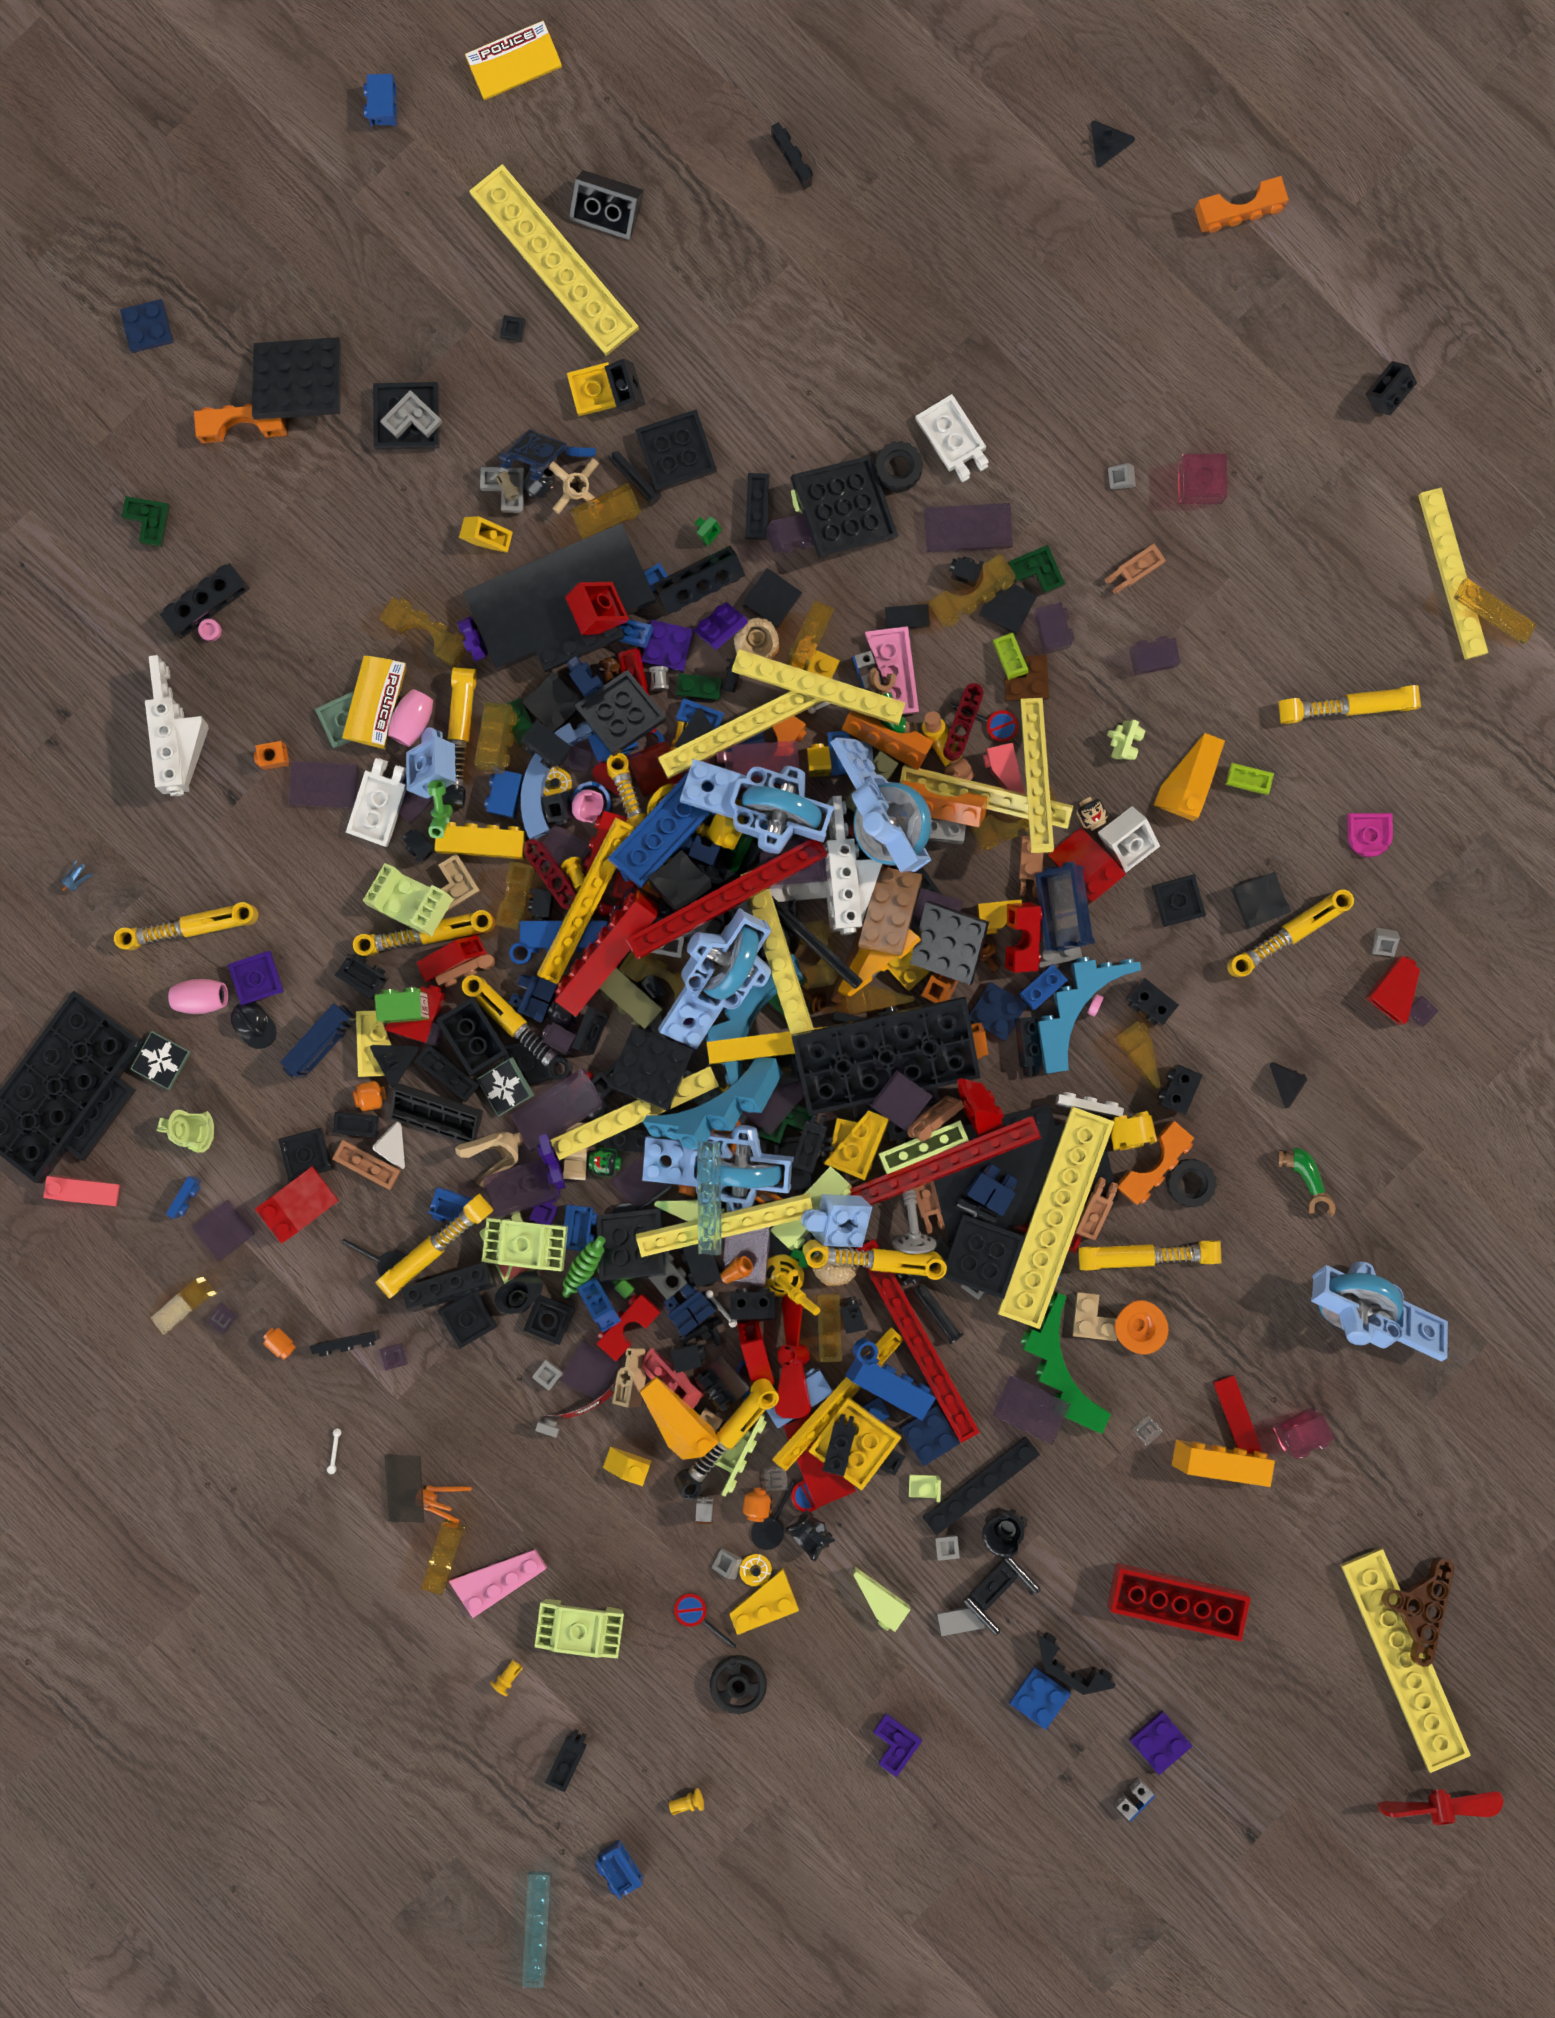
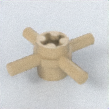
M592 458L581 473L567 474L554 461L549 465L548 469L563 481L562 488L564 494L552 508L557 514H560L571 499L578 500L583 498L597 511L603 506L598 499L588 492V477L599 465L595 459ZM578 481L580 483L578 486L580 492L577 493L576 490L570 488V483Z

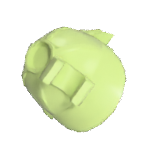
M175 1110L170 1115L169 1120L160 1118L157 1131L167 1133L168 1139L174 1144L188 1147V1149L199 1153L209 1149L214 1138V1123L208 1111L202 1114H189L183 1110Z

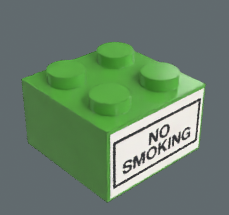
M416 987L403 988L401 993L394 989L381 990V994L375 995L377 1022L394 1023L429 1020L427 993L421 992V989Z

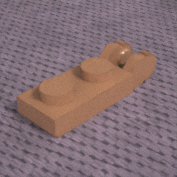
M1152 544L1121 565L1105 581L1108 584L1116 580L1120 575L1123 576L1125 581L1112 590L1116 595L1163 565L1166 559L1157 546Z
M1022 836L1019 896H1025L1026 880H1032L1033 897L1038 898L1035 874L1042 872L1043 853H1031L1030 836Z
M490 954L482 955L437 976L435 979L439 986L445 985V988L457 984V979L463 976L466 978L470 975H476V970L480 968L484 970L490 969V967L496 964L494 956L492 957Z
M945 1096L908 1127L907 1135L911 1138H918L920 1141L929 1139L932 1131L940 1128L943 1123L954 1117L957 1112L964 1108L963 1102Z
M1102 1177L1095 1184L1094 1191L1091 1192L1075 1230L1076 1234L1094 1241L1113 1204L1112 1200L1118 1188V1184L1112 1182L1106 1192V1197L1101 1196L1106 1180Z
M934 1181L913 1189L916 1192L917 1205L921 1218L924 1220L927 1233H932V1225L928 1216L934 1214L937 1216L940 1230L945 1229Z

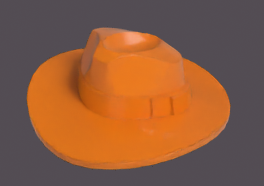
M1136 1300L1126 1305L1115 1321V1334L1119 1342L1128 1350L1137 1354H1151L1159 1350L1168 1336L1169 1329L1165 1315L1156 1305L1145 1300Z

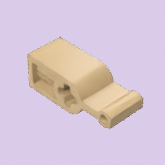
M567 1122L566 1133L586 1123ZM588 1148L564 1158L563 1179L586 1180Z
M628 1348L626 1350V1364L617 1374L613 1404L627 1408L641 1407L642 1395L640 1390L644 1387L646 1379L645 1371L641 1368L642 1359L645 1355L644 1348Z

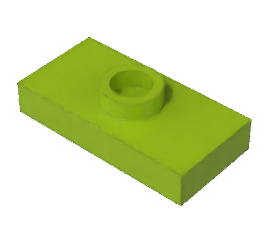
M1013 632L993 640V645L1008 680L1028 673V667Z
M1231 763L1225 785L1269 795L1274 773Z

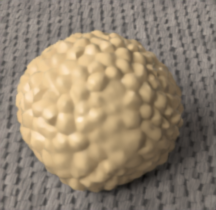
M758 617L748 619V623L734 635L736 653L740 649L772 659L779 651L777 631L772 623L766 619Z
M839 1247V1248H840L841 1250H842L843 1248H846V1250H849L851 1247ZM815 1251L813 1257L818 1256L820 1251ZM835 1263L826 1264L820 1268H813L815 1276L826 1286H840L848 1284L854 1278L859 1266Z

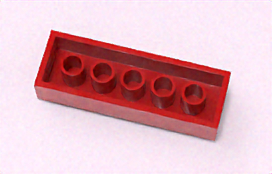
M639 889L634 894L630 893L625 898L621 911L617 909L613 913L608 927L603 926L596 935L595 943L590 942L583 951L585 954L581 960L577 958L570 967L571 971L568 977L564 975L557 984L555 1002L574 1016L578 1015L630 951L626 939L649 927L656 919L659 904Z
M1116 1562L1107 1607L1112 1613L1242 1642L1251 1597L1245 1591Z

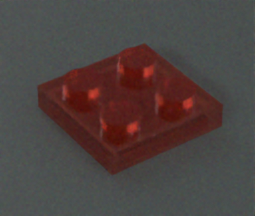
M667 740L627 756L643 797L656 792L666 784H676L682 779L681 773L668 779L658 760V757L672 751Z

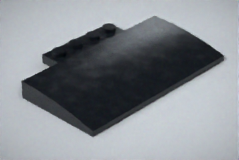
M622 523L463 592L498 672L535 655H538L544 671L547 672L566 664L575 656L582 657L625 638L620 625L600 634H581L565 598L579 582H613L627 615L657 603Z
M73 991L0 1090V1156L34 1183L41 1184L44 1183L47 1176H49L67 1150L80 1160L85 1161L136 1092L135 1088L120 1077L139 1053L145 1041L81 994Z
M966 997L791 1035L809 1116L852 1106L854 1120L857 1122L862 1119L867 1111L884 1116L935 1105L940 1101L938 1087L956 1084L957 1080L961 1078L966 1080L981 1078Z
M1050 1104L1005 1115L1002 1118V1126L1006 1127L1033 1116L1041 1135L1040 1139L934 1181L949 1243L954 1240L962 1214L972 1217L971 1214L955 1208L959 1196L962 1195L978 1203V1201L969 1197L965 1190L969 1184L971 1185L978 1171H983L989 1162L1001 1169L995 1180L1001 1183L1007 1173L1018 1180L1013 1190L1016 1193L1005 1214L1003 1216L999 1214V1218L994 1225L1005 1229L1031 1221L1066 1124L1055 1125ZM971 1124L964 1126L969 1141L978 1138ZM1106 1147L1085 1205L1100 1177L1106 1180L1101 1196L1106 1197L1110 1184L1114 1182ZM1117 1192L1112 1201L1118 1200ZM975 1217V1219H978V1220H981V1221H983V1222H986V1221H984V1220H982V1219H980V1218Z

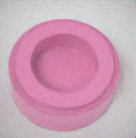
M205 619L198 626L199 635L206 641L213 642L221 636V626L213 619Z
M1098 994L1094 996L1087 1012L1089 1015L1096 1016L1104 997Z

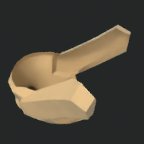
M497 1132L471 1142L459 1144L455 1147L456 1154L463 1158H469L485 1149H495L500 1152L503 1159L477 1179L476 1184L485 1188L496 1177L517 1163L519 1146L524 1144V1140L519 1132L515 1134Z

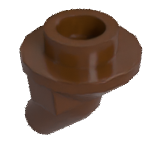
M604 658V660L599 661V671L604 673V685L613 680L612 674H618L620 665L613 658Z
M985 942L979 961H985L991 971L995 973L1000 969L999 965L992 958V955L996 953L995 946Z
M803 986L801 987L804 999L809 1002L807 1004L808 1009L818 1013L826 1007L827 1000L824 993L817 991L812 995Z

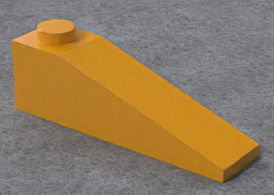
M1204 733L1160 786L1153 806L1191 821L1198 819L1225 740Z
M909 929L902 956L860 947L850 969L862 979V984L857 989H854L843 979L837 991L839 994L851 997L872 981L873 974L887 970L889 962L897 956L899 959L904 957L921 939Z
M657 1376L640 1390L666 1444L682 1460L703 1457L719 1443L715 1429Z

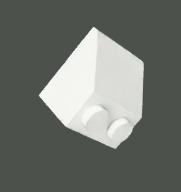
M1133 806L1098 832L1106 849L1125 872H1128L1160 847L1147 818Z

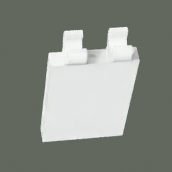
M952 394L915 416V420L948 471L950 472L955 469L962 483L970 478V471L964 463L971 458H974L980 471L988 467L989 461L982 453L986 450V445Z
M376 758L372 772L365 771L346 833L388 847L407 789V784L402 783L406 776V768L396 765L392 779L382 776L388 761Z

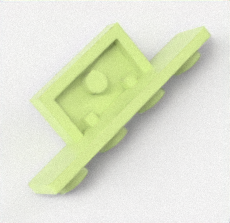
M765 1414L758 1418L752 1431L748 1430L733 1449L726 1451V1454H722V1458H718V1463H714L731 1472L722 1490V1496L725 1497L727 1492H733L737 1483L734 1478L737 1472L742 1473L747 1463L744 1458L747 1452L752 1453L757 1443L754 1438L757 1432L762 1433L767 1423L764 1420Z

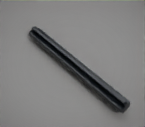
M772 896L779 919L854 989H857L862 984V979Z

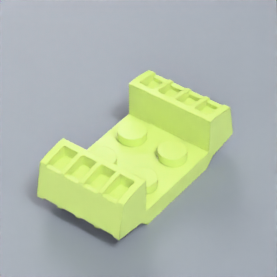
M384 863L375 881L363 898V902L367 906L429 936H433L434 931L454 900L445 891L433 885L428 887L415 881Z
M486 1218L482 1262L563 1271L568 1226L520 1222L503 1218Z
M545 1599L540 1603L535 1647L553 1652L589 1657L618 1658L624 1617L623 1610L607 1607L605 1611L564 1606L561 1605V1600Z

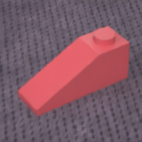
M1013 743L987 748L985 751L986 755H983L985 768H989L990 774L1003 789L1025 794Z
M52 1175L46 1178L43 1198L117 1206L120 1184Z
M651 1348L643 1357L641 1368L651 1380L657 1376L692 1409L702 1399L704 1392L683 1372L676 1373L674 1365L654 1348Z

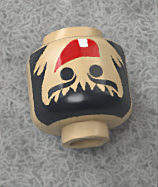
M1089 797L1079 803L1081 807L1077 809L1076 814L1084 828H1090L1092 831L1107 823L1108 812L1100 799L1092 800Z

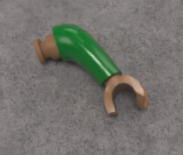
M872 667L867 675L868 685L873 690L878 691L877 694L893 698L889 690L895 684L896 674L887 673L886 682L881 685L879 682V672L875 667ZM901 716L899 725L881 720L886 728L897 733L918 731V724L916 722L910 724L903 716Z
M1294 1147L1293 1151H1287V1154L1279 1151V1167H1282V1164H1286L1287 1167H1293V1171H1297L1301 1175L1310 1194L1313 1195L1309 1201V1213H1314L1317 1202L1324 1201L1328 1203L1326 1211L1332 1217L1336 1210L1335 1203L1331 1196L1325 1193V1187L1314 1158L1302 1148Z

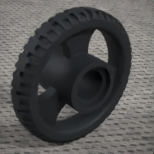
M729 1656L720 1661L711 1674L710 1692L712 1698L721 1709L728 1713H748L760 1705L766 1694L767 1680L764 1670L758 1662L748 1656ZM744 1664L753 1669L759 1682L750 1683L748 1675L740 1671L741 1665ZM726 1668L731 1673L728 1677L727 1689L718 1691L717 1681L719 1675ZM740 1680L744 1683V1686L737 1689L732 1683ZM747 1693L754 1697L752 1701L744 1705L730 1704L732 1697L741 1699Z

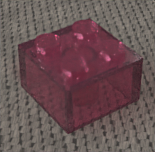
M1183 454L1178 462L1179 504H1222L1227 498V454Z
M1312 1408L1273 1427L1283 1450L1293 1458L1298 1459L1307 1457L1310 1454L1309 1451L1315 1448L1323 1449L1329 1446L1330 1441L1335 1439L1324 1416Z

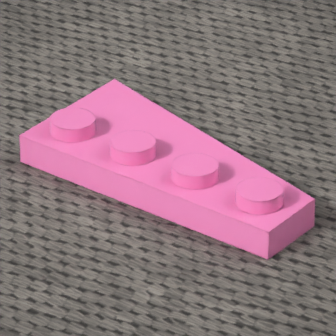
M908 626L865 632L883 682H886L887 673L896 674L895 684L889 692L892 693L893 699L906 703L902 715L919 713Z
M533 1549L499 1563L496 1562L485 1568L471 1571L460 1577L452 1578L449 1580V1583L472 1618H474L544 1571L547 1566L536 1549Z

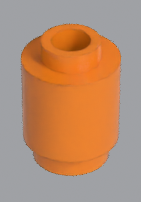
M279 1327L276 1330L271 1328L263 1336L265 1339L263 1344L276 1357H281L283 1360L296 1348L293 1344L294 1341Z

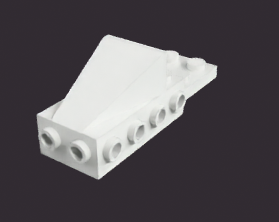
M158 655L149 656L154 699L145 700L155 787L162 794L182 796L184 792L189 791V784L209 728L201 716L184 718L183 708H180L179 703L177 704L173 700L172 689L168 687L167 679H170L169 666H166L165 661H162Z
M832 796L827 802V805L835 807L829 821L830 840L823 845L828 853L827 857L823 859L829 928L830 932H840V935H851L862 927V922L882 864L872 859L856 860V857H859L858 844L854 843V839H845V836H848V825L844 823L843 814H846V803L842 801L841 796Z

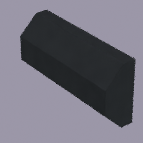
M397 1083L393 1092L390 1119L467 1143L476 1139L483 1110Z

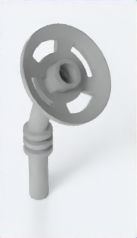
M913 1189L903 1193L904 1205L907 1206L910 1231H908V1234L894 1238L892 1246L900 1252L920 1254L934 1250L936 1248V1241L932 1237L921 1234L919 1231L916 1212L917 1198L915 1196L916 1192Z

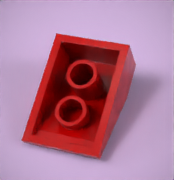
M1081 827L1047 855L1057 868L1062 867V864L1065 862H1075L1076 865L1084 866L1083 875L1088 905L1126 875L1113 858Z
M312 1166L259 1204L255 1211L282 1244L339 1200Z

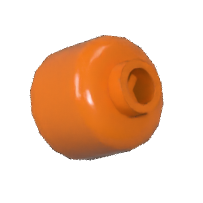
M376 1081L358 1084L356 1090H353L356 1108L360 1107L362 1111L381 1108L382 1100L386 1099L384 1086L380 1087Z

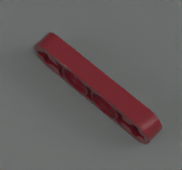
M977 683L968 684L961 696L943 747V754L948 760H958L964 752L984 694L983 688ZM971 691H975L976 696L974 697L973 701L968 702L971 696ZM961 709H970L972 712V716H963L961 713ZM955 727H963L966 734L963 736L956 734ZM956 741L958 742L956 752L952 753L951 747Z
M535 839L528 840L523 847L525 856L560 906L569 910L572 904H568L567 896L561 893L565 892L568 896H572L571 901L573 903L578 892L546 846L541 841ZM533 845L538 846L536 848V851L539 855H542L541 857H539L537 854L531 853L533 851ZM548 860L551 867L549 871L543 872L542 864ZM557 877L562 879V886L559 889H555L553 885Z

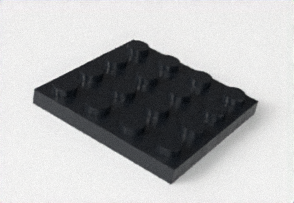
M339 337L254 343L252 416L254 420L340 414L341 341Z
M871 456L793 474L790 477L818 559L894 540L898 537Z

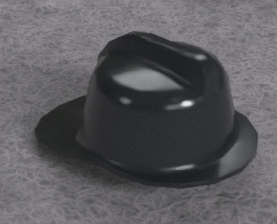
M254 1002L241 1006L239 1003L233 1009L231 1024L246 1044L256 1049H263L274 1042L277 1034L276 1026L259 1004Z
M525 1271L502 1285L496 1292L494 1299L498 1310L504 1314H520L528 1310L542 1292L543 1283L541 1277L533 1271Z

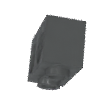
M665 1251L666 1275L648 1277L666 1300L688 1283L686 1279L688 1274L681 1266L677 1268L672 1262L674 1257L669 1251ZM669 1275H675L678 1278L679 1283L677 1286L671 1287L667 1284L666 1279Z

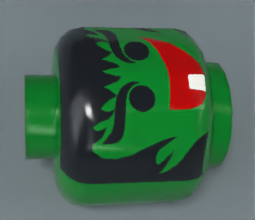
M598 1147L594 1152H591L589 1169H592L594 1175L612 1177L615 1174V1170L620 1171L621 1158L617 1157L615 1149Z

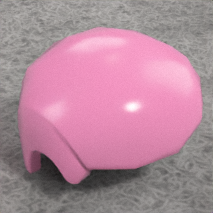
M581 790L578 792L572 802V813L575 818L582 822L594 823L597 816L601 815L604 800L602 795L593 790Z

